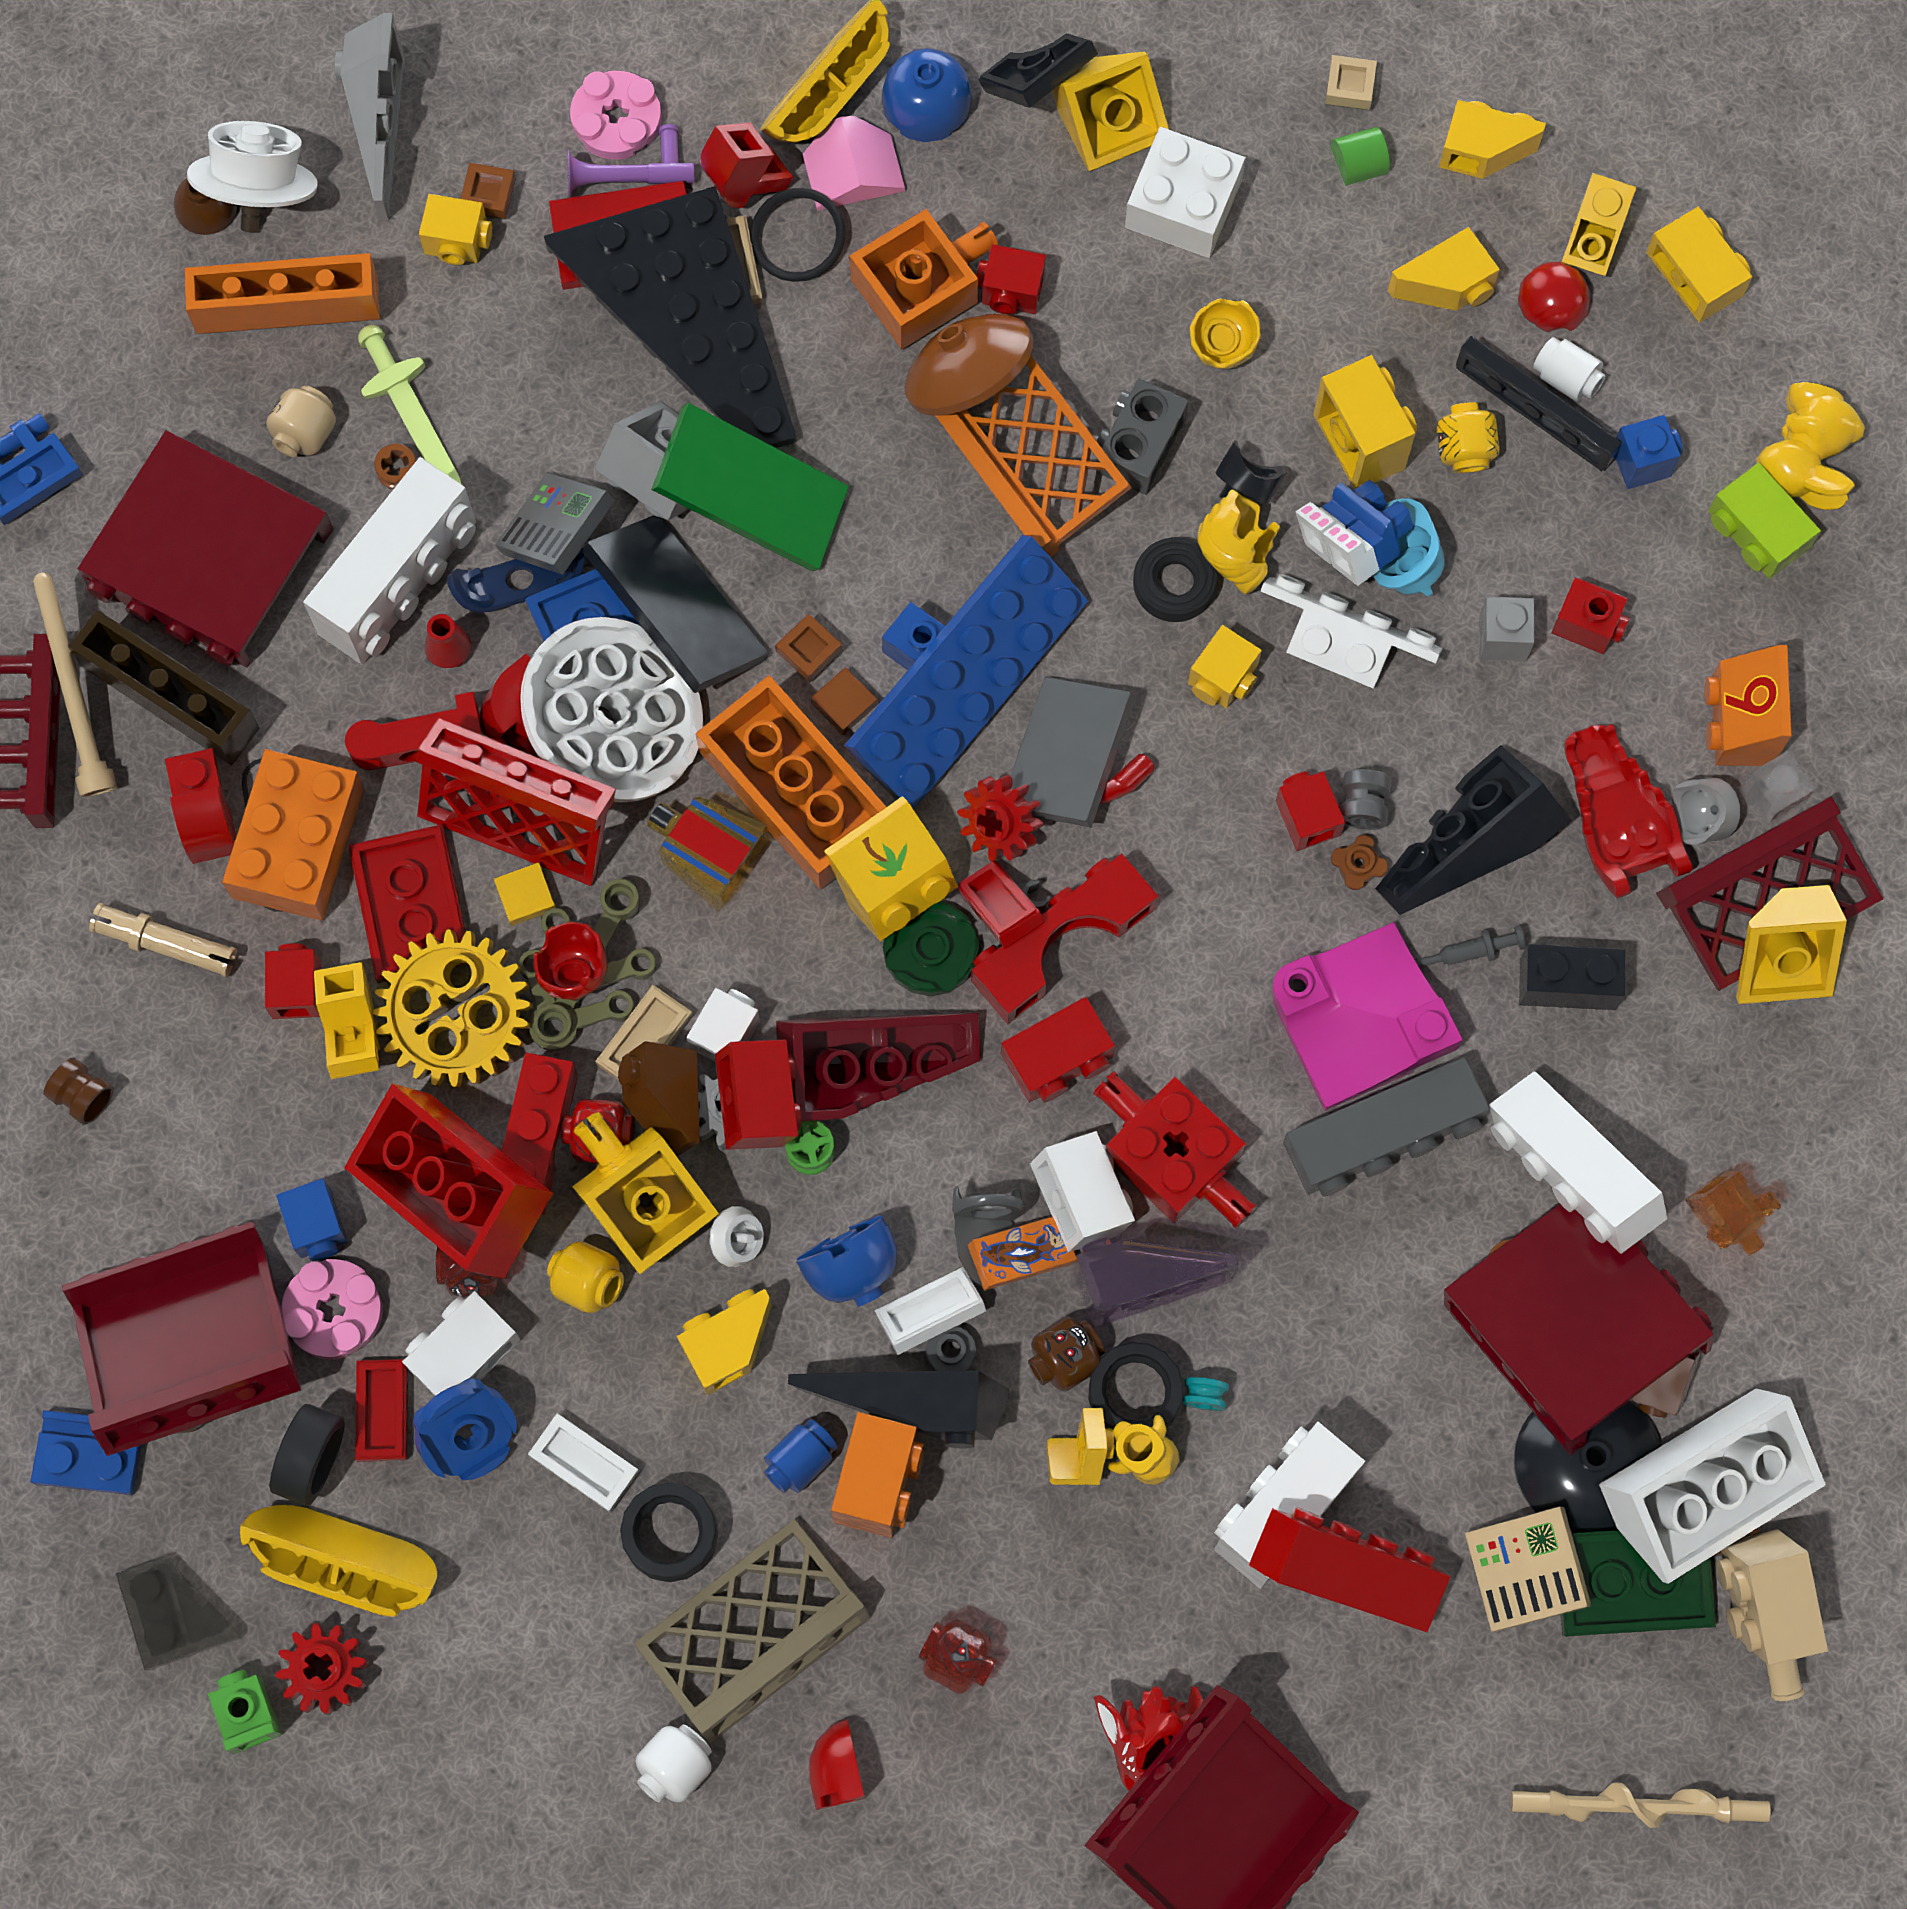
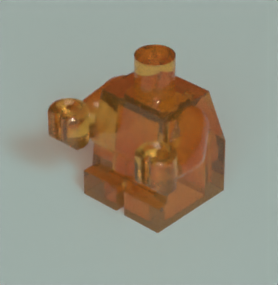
M1740 1171L1721 1172L1687 1197L1685 1201L1699 1221L1708 1229L1706 1237L1709 1241L1718 1245L1720 1249L1740 1243L1746 1254L1750 1256L1764 1247V1243L1755 1230L1765 1224L1764 1217L1772 1215L1775 1209L1779 1210L1781 1204L1771 1190L1763 1194H1752L1746 1184L1747 1181Z

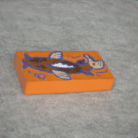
M1053 1217L977 1238L967 1245L984 1291L1072 1265L1077 1260L1074 1251H1067Z

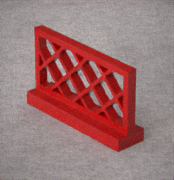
M438 719L419 746L416 762L422 764L417 817L437 825L442 824L444 828L531 863L539 862L541 867L592 886L598 873L606 816L614 802L616 789ZM442 773L457 779L448 781ZM466 788L478 804L468 806L457 791ZM487 791L500 795V797L492 799ZM443 796L454 811L450 812L433 805V798ZM510 806L522 821L512 824L501 808ZM530 808L545 814L536 816ZM486 813L497 829L483 825L477 816ZM554 823L565 839L555 841L544 826ZM574 825L589 832L580 834ZM530 831L541 846H535L526 842L520 833ZM574 848L585 862V865L570 860L564 851Z

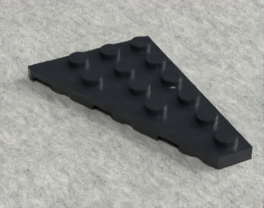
M715 186L544 236L548 252L550 254L553 253L573 273V277L583 287L588 288L595 295L596 300L621 325L624 324L643 343L644 348L653 357L658 358L666 366V370L691 395L694 394L714 416L775 448L797 442L794 427Z

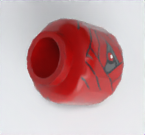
M583 1099L575 1106L573 1115H564L561 1141L562 1144L570 1145L571 1154L576 1161L599 1164L580 1137L574 1133V1129L583 1121L596 1137L598 1133L587 1120V1117L594 1113H601L604 1121L623 1146L628 1145L634 1140V1116L627 1114L621 1102Z

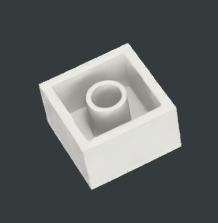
M1160 127L1128 200L1125 228L1210 258L1241 185L1246 157Z

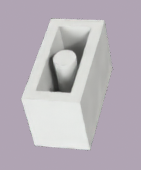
M1097 1131L1046 1147L1030 1163L1068 1252L1118 1236L1135 1221L1131 1198L1124 1189H1121L1113 1170V1157L1105 1150L1106 1145L1101 1143Z
M474 1291L467 1299L463 1295L456 1298L442 1313V1317L445 1320L431 1334L427 1330L419 1334L407 1347L406 1353L408 1356L402 1362L436 1396L443 1390L458 1385L464 1380L473 1378L481 1380L521 1340L517 1333Z

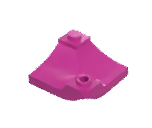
M1394 922L1319 955H1307L1281 967L1274 977L1272 984L1273 1003L1324 1111L1411 1074L1415 1068L1458 1050L1463 1041L1442 997L1439 998L1424 977ZM1300 979L1305 983L1306 989L1302 992H1295L1289 987V981Z

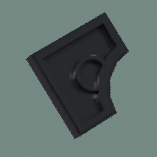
M1066 33L1056 41L1039 49L1023 53L1010 52L984 72L978 80L986 93L1030 108L1096 57L1098 53L1092 41Z

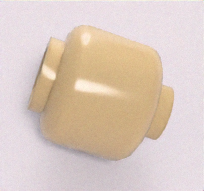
M310 386L286 390L267 418L266 426L274 438L272 440L274 447L289 457H296L297 454L311 456L318 453L336 423L331 400L322 392Z

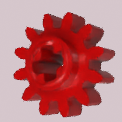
M1006 775L997 779V781L992 776L978 781V787L964 792V797L970 805L957 811L959 816L969 819V825L961 829V835L969 836L974 834L976 840L973 842L972 851L977 852L988 847V858L990 861H995L1003 856L1010 861L1022 855V849L1026 850L1037 843L1036 838L1030 832L1043 826L1041 820L1032 818L1031 812L1041 805L1040 801L1033 800L1027 802L1024 796L1029 790L1027 784L1012 789L1013 781L1011 775Z
M313 1623L311 1627L312 1638L307 1640L300 1633L293 1632L292 1639L297 1645L294 1652L286 1649L279 1650L278 1654L280 1657L289 1662V1668L277 1671L275 1677L283 1681L292 1682V1685L284 1691L283 1697L285 1699L294 1700L301 1694L303 1695L300 1701L301 1711L309 1713L314 1708L315 1702L318 1701L321 1711L325 1715H331L333 1712L332 1701L334 1699H338L339 1702L350 1707L352 1705L351 1696L347 1693L350 1686L356 1689L365 1688L366 1684L364 1681L355 1676V1670L367 1667L369 1662L364 1658H353L352 1653L360 1647L361 1642L358 1639L351 1638L346 1640L344 1644L341 1643L344 1637V1629L341 1626L335 1625L330 1630L329 1636L325 1637L323 1627L318 1623ZM318 1658L326 1662L333 1661V1664L327 1667L332 1673L326 1680L318 1676L311 1677V1674L316 1671L312 1664Z

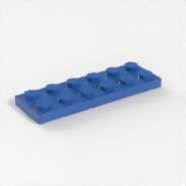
M1022 535L844 746L895 800L903 796L914 810L1086 605L1088 600L1032 536Z

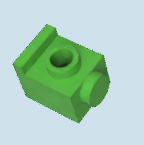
M240 1670L217 1680L219 1689L208 1693L224 1740L222 1742L225 1751L236 1754L282 1735L262 1677L258 1675L248 1677L246 1670ZM238 1699H246L249 1705L247 1713L243 1717L236 1718L232 1713L234 1702Z

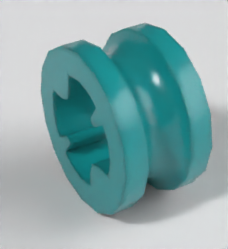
M1188 1377L1185 1379L1184 1386L1188 1387L1189 1394L1183 1396L1182 1404L1184 1406L1209 1411L1226 1410L1227 1403L1223 1401L1222 1395L1229 1391L1228 1383L1201 1377Z

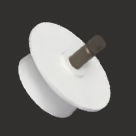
M232 121L212 127L208 132L210 156L196 160L189 166L187 171L188 182L200 193L219 201L242 205L241 230L249 233L259 231L260 207H282L304 202L314 196L318 185L313 173L297 164L302 143L300 137L284 127L256 121Z

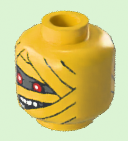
M1476 402L1460 403L1451 406V414L1444 416L1437 422L1441 462L1453 467V473L1479 472L1489 469V462L1499 455L1495 415L1485 410H1479L1478 403Z

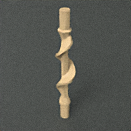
M1612 1783L1598 1796H1566L1550 1790V1792L1511 1791L1510 1797L1511 1812L1549 1813L1551 1816L1565 1814L1569 1819L1578 1822L1585 1821L1595 1811L1635 1813L1650 1828H1659L1667 1814L1712 1816L1728 1824L1730 1821L1769 1822L1771 1815L1769 1801L1730 1800L1728 1796L1716 1799L1712 1794L1702 1789H1681L1669 1800L1634 1799L1630 1790L1623 1783Z

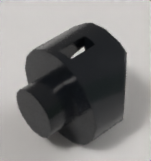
M1234 440L1215 472L1226 483L1219 497L1221 499L1225 498L1229 491L1233 489L1248 499L1268 505L1286 476L1287 471L1281 465L1269 467L1250 462L1241 455L1238 442Z

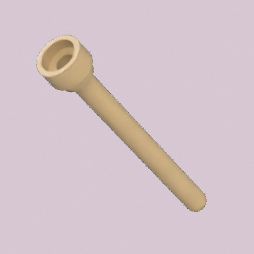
M38 573L34 577L33 583L82 765L77 768L79 776L75 778L80 797H91L116 790L118 787L113 769H108L106 761H101L75 662L72 652L68 647L70 643L53 579L48 573Z

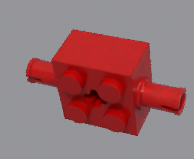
M1115 1071L1106 1077L1108 1081L1106 1083L1102 1081L1093 1094L1099 1097L1124 1121L1123 1128L1106 1144L1105 1150L1113 1157L1114 1167L1174 1224L1198 1200L1206 1199L1235 1229L1244 1222L1243 1219H1247L1256 1209L1257 1205L1249 1201L1225 1176L1227 1171L1241 1158L1246 1143L1175 1076L1151 1100L1147 1099L1144 1101L1118 1077ZM1167 1143L1173 1147L1177 1144L1184 1147L1182 1156L1178 1153L1173 1154L1171 1157L1165 1154Z

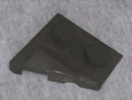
M161 1557L116 1573L144 1670L150 1671L241 1639L239 1631L184 1577L168 1558Z

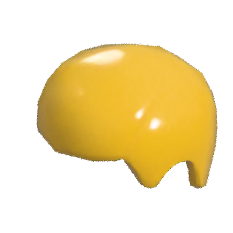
M1216 299L1196 312L1189 327L1191 349L1202 363L1216 369L1236 368L1252 358L1261 338L1259 317L1250 305L1243 300Z

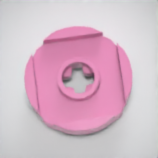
M598 71L588 74L584 78L583 85L576 91L570 107L571 124L575 135H577L589 152L605 159L619 160L635 155V151L642 149L646 144L648 147L655 140L659 133L658 129L661 127L660 102L655 94L653 84L648 79L641 78L630 72L608 71L603 73ZM613 107H622V111L629 114L627 117H620L618 123H610L609 116L605 112L612 110Z
M327 1259L321 1262L307 1263L301 1268L299 1274L291 1280L286 1288L281 1310L287 1333L301 1350L320 1359L336 1360L347 1357L348 1354L356 1352L372 1341L381 1324L383 1304L376 1284L362 1268L348 1261ZM332 1296L339 1297V1305L345 1308L344 1315H335L332 1322H325V1314L319 1310L321 1303L329 1302Z

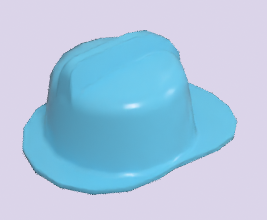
M1411 498L1396 499L1386 503L1387 506L1381 509L1380 512L1396 501H1399L1408 508L1414 527L1397 539L1401 554L1376 572L1373 577L1382 587L1394 589L1406 595L1421 592L1429 597L1433 595L1431 585L1441 576L1445 567L1444 553L1432 519L1425 507L1420 502Z

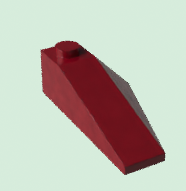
M976 1012L776 1021L777 1040L787 1041L788 1055H792L795 1062L796 1073L792 1083L794 1102L798 1103L801 1110V1121L844 1119L872 1104L887 1101L925 1082L930 1083L980 1062L979 1013Z

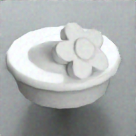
M731 1206L723 1210L714 1220L710 1230V1246L718 1262L727 1267H738L754 1259L760 1252L763 1244L764 1232L762 1225L751 1211L742 1206Z

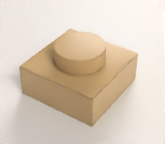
M1332 55L1325 104L1370 110L1377 61Z

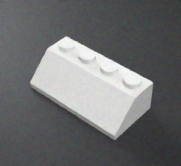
M1757 1388L1599 1484L1617 1529L1662 1582L1668 1584L1826 1485L1791 1398Z

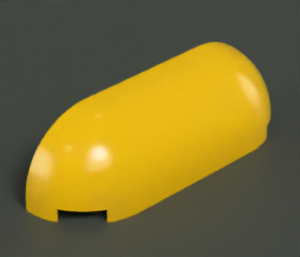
M870 0L835 35L766 118L760 128L764 134L778 141L796 143L816 136L828 126L883 60L889 49V29L886 19L888 13L881 0Z
M294 1505L264 1507L247 1516L240 1526L242 1545L248 1544L254 1556L263 1564L260 1570L265 1575L282 1583L378 1615L394 1617L398 1616L400 1611L414 1608L420 1604L423 1605L436 1583L437 1568L434 1561L416 1545L308 1508Z

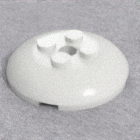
M607 617L587 618L572 622L554 632L539 646L530 659L524 673L521 686V713L526 734L537 756L542 760L615 788L614 802L643 800L666 790L680 778L697 754L698 745L695 733L703 727V709L699 692L693 693L645 630L637 624ZM599 707H604L611 712L614 724L613 721L604 716Z

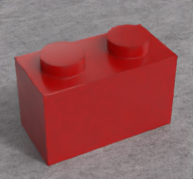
M1084 997L1001 1042L1000 1054L1028 1102L1030 1103L1041 1098L1042 1102L1045 1103L1063 1094L1068 1089L1066 1083L1082 1074L1085 1079H1090L1109 1068L1111 1064L1108 1060L1114 1056L1115 1045L1087 997Z
M787 1041L729 1042L715 1054L726 1150L783 1147L796 1138L801 1127V1110L793 1098L792 1083L795 1079L796 1069L792 1055H788Z

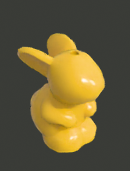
M1809 382L1794 383L1790 385L1785 399L1790 414L1787 415L1786 423L1782 427L1781 435L1784 440L1763 448L1756 461L1765 468L1791 498L1800 497L1809 506L1821 510L1839 509L1848 500L1847 494L1854 488V482L1842 472L1821 465V461L1824 458L1840 453L1851 443L1863 438L1865 426L1856 411L1844 401V397L1837 390Z

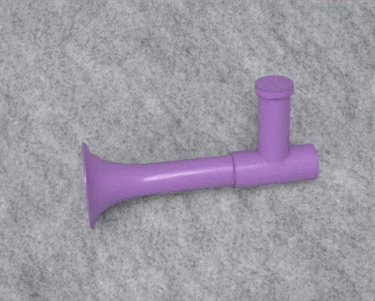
M665 124L658 129L661 139L662 163H648V165L588 164L571 156L568 149V197L570 198L572 192L578 187L598 182H648V184H664L684 181L685 184H694V163H679V128L673 124Z

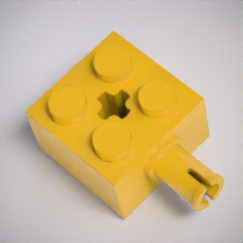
M597 1112L587 1117V1120L598 1133L596 1137L583 1121L574 1129V1133L580 1137L599 1165L572 1187L628 1262L641 1274L719 1215V1213L663 1137L652 1127L628 1145L623 1146L604 1121L601 1113ZM644 1192L649 1194L652 1202L647 1208L640 1205L639 1196Z

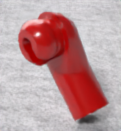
M1136 755L1115 776L1107 781L1100 804L1109 803L1133 792L1154 772L1153 762L1146 755Z

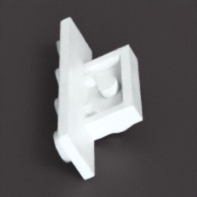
M1279 574L1277 579L1269 577L1263 583L1261 592L1304 609L1286 652L1373 689L1392 646L1433 663H1436L1440 657L1443 648L1435 645L1436 638L1424 631L1410 628L1408 633L1391 627L1392 620L1383 614L1366 610L1365 614L1362 615L1347 608L1349 602L1345 599L1327 592H1322L1321 597L1303 590L1305 586L1303 582L1287 575Z

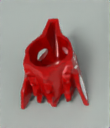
M1159 1686L1152 1687L1151 1691H1143L1138 1711L1133 1706L1131 1700L1127 1699L1122 1704L1120 1714L1106 1698L1101 1695L1094 1696L1103 1729L1114 1749L1121 1781L1128 1792L1204 1701L1199 1687H1191L1187 1707L1183 1701L1177 1702L1175 1697H1164Z

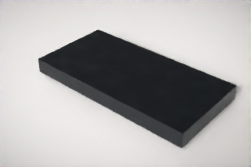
M650 516L587 542L582 552L693 693H697L764 662L769 653L660 517Z

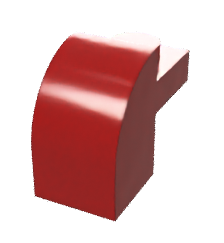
M751 122L716 125L701 152V168L725 202L735 208H744L753 194L787 190L793 179V176L770 145L765 143Z
M526 653L501 673L487 693L480 710V724L483 735L488 736V738H507L512 748L539 758L528 739L521 713V686L524 673L531 659Z
M210 748L165 758L172 797H170L172 811L183 848L192 864L230 856L236 840V832L231 809L224 798L214 750Z

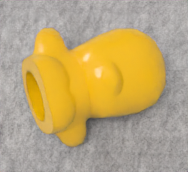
M1160 1415L1154 1417L1153 1427L1131 1424L1126 1421H1121L1114 1427L1116 1452L1120 1461L1109 1463V1470L1121 1475L1132 1472L1137 1480L1147 1485H1158L1173 1474L1179 1464V1452L1174 1442L1165 1436L1166 1425Z

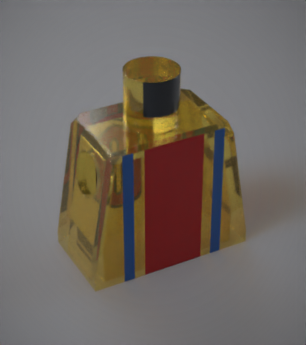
M695 797L683 815L661 802L655 808L647 823V827L666 838L659 850L662 863L717 911L721 910L769 839L767 825L762 821L702 797Z

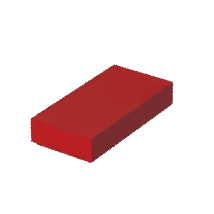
M996 860L957 884V889L962 898L1004 949L1045 922L1040 911Z
M404 1359L356 1361L355 1460L357 1462L407 1460L408 1368L402 1362Z

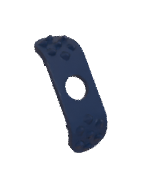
M582 547L563 575L514 559L485 569L475 568L471 571L453 570L447 577L448 587L456 601L467 610L480 613L499 610L524 602L525 598L579 576L584 565V553L582 552L584 549ZM518 570H525L533 575V581L530 586L523 590H513L507 586V579L510 574Z

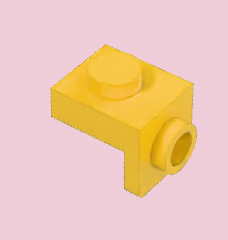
M1103 1408L1082 1409L1076 1438H1049L1047 1440L1046 1453L1051 1484L1100 1485L1105 1459H1112L1114 1454V1433L1112 1428H1105Z

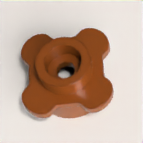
M1367 835L1357 836L1353 844L1346 848H1336L1331 855V863L1335 867H1339L1340 874L1345 879V885L1351 890L1361 889L1373 877H1383L1388 869L1387 861L1377 855L1373 848L1374 841ZM1362 859L1364 864L1357 866L1355 860Z

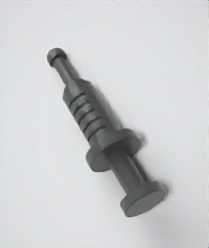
M1519 925L1514 927L1515 933L1491 939L1488 930L1481 931L1482 938L1458 943V945L1443 947V950H1440L1441 954L1421 959L1417 957L1414 960L1419 969H1422L1423 966L1439 962L1450 966L1461 963V961L1465 962L1473 960V958L1477 959L1487 956L1490 962L1495 960L1494 950L1518 945L1519 949L1523 950L1526 948L1521 926Z

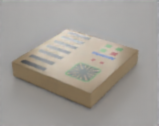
M1564 1507L1553 1508L1465 1533L1491 1632L1591 1607Z

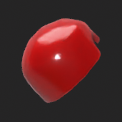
M1563 262L1543 263L1535 267L1520 283L1518 304L1525 319L1535 324L1536 327L1544 332L1560 328L1572 331L1589 315L1591 302L1589 288L1582 274L1577 269Z
M569 921L552 926L546 931L545 943L542 949L534 953V970L536 971L537 982L551 997L573 1001L579 1000L595 991L601 985L607 973L608 965L603 942L600 935L588 924Z

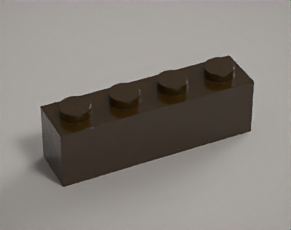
M99 610L93 613L68 646L82 668L205 749L212 748L217 757L231 766L260 729L250 709Z

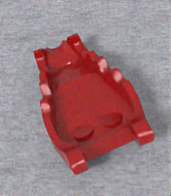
M1612 724L1608 726L1592 725L1581 731H1575L1568 736L1564 742V751L1575 778L1585 845L1594 870L1608 890L1617 899L1630 894L1627 878L1668 864L1676 877L1690 873L1693 867L1684 849L1672 805L1666 801L1659 787L1651 785L1648 773L1640 768L1635 758L1627 757L1624 748L1617 738L1615 727Z

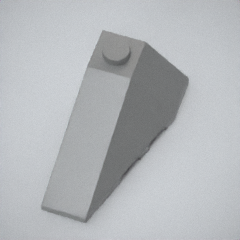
M382 13L345 33L343 51H337L335 55L336 79H342L379 220L389 221L405 61L393 13Z

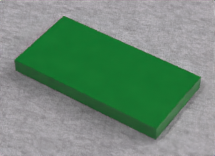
M687 403L681 408L651 490L810 571H816L822 563L849 486L693 404Z

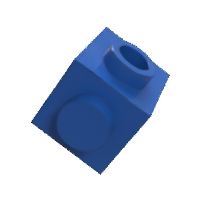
M1665 414L1623 426L1616 437L1622 443L1615 459L1627 490L1671 477L1683 453L1679 433L1675 428L1670 429Z
M910 601L883 634L882 652L906 670H909L945 626Z

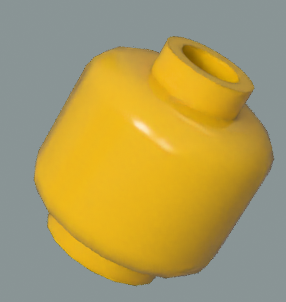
M576 1241L569 1244L564 1250L555 1252L547 1267V1275L550 1277V1290L553 1296L561 1302L590 1314L602 1308L610 1307L618 1298L624 1283V1276L620 1272V1264L617 1258L583 1241Z

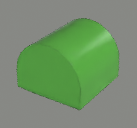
M1377 126L1332 139L1331 150L1345 186L1388 174L1390 167L1388 148L1384 136Z

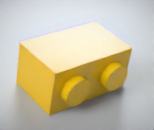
M1698 206L1656 231L1652 236L1646 253L1700 323L1743 297L1753 276L1750 274V267L1745 258L1737 252L1734 253L1723 239V232L1719 224L1713 218H1707Z

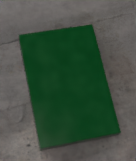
M1619 1530L1571 1533L1591 1607L1561 1614L1562 1636L1716 1627L1710 1558L1668 1584L1662 1582Z

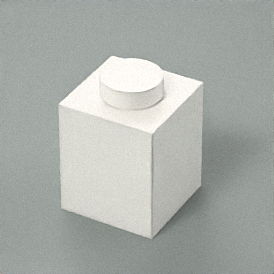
M715 988L687 1036L689 1048L697 1050V1053L716 1062L715 1054L729 1042L749 1041L760 1023L758 1010L753 1008L755 1002L737 990L730 989L727 994Z

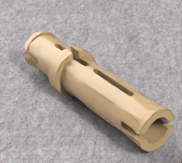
M99 903L94 909L93 914L110 919L111 924H106L92 918L90 920V932L129 943V949L141 952L145 948L221 974L223 977L230 975L233 966L215 960V956L235 961L237 957V948L229 947L155 923L152 916L140 913L137 917L106 906L104 903Z

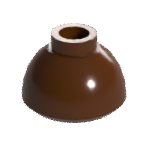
M187 178L181 182L174 197V210L177 220L185 229L195 234L209 235L225 229L233 221L238 210V205L219 201L200 193L190 185Z

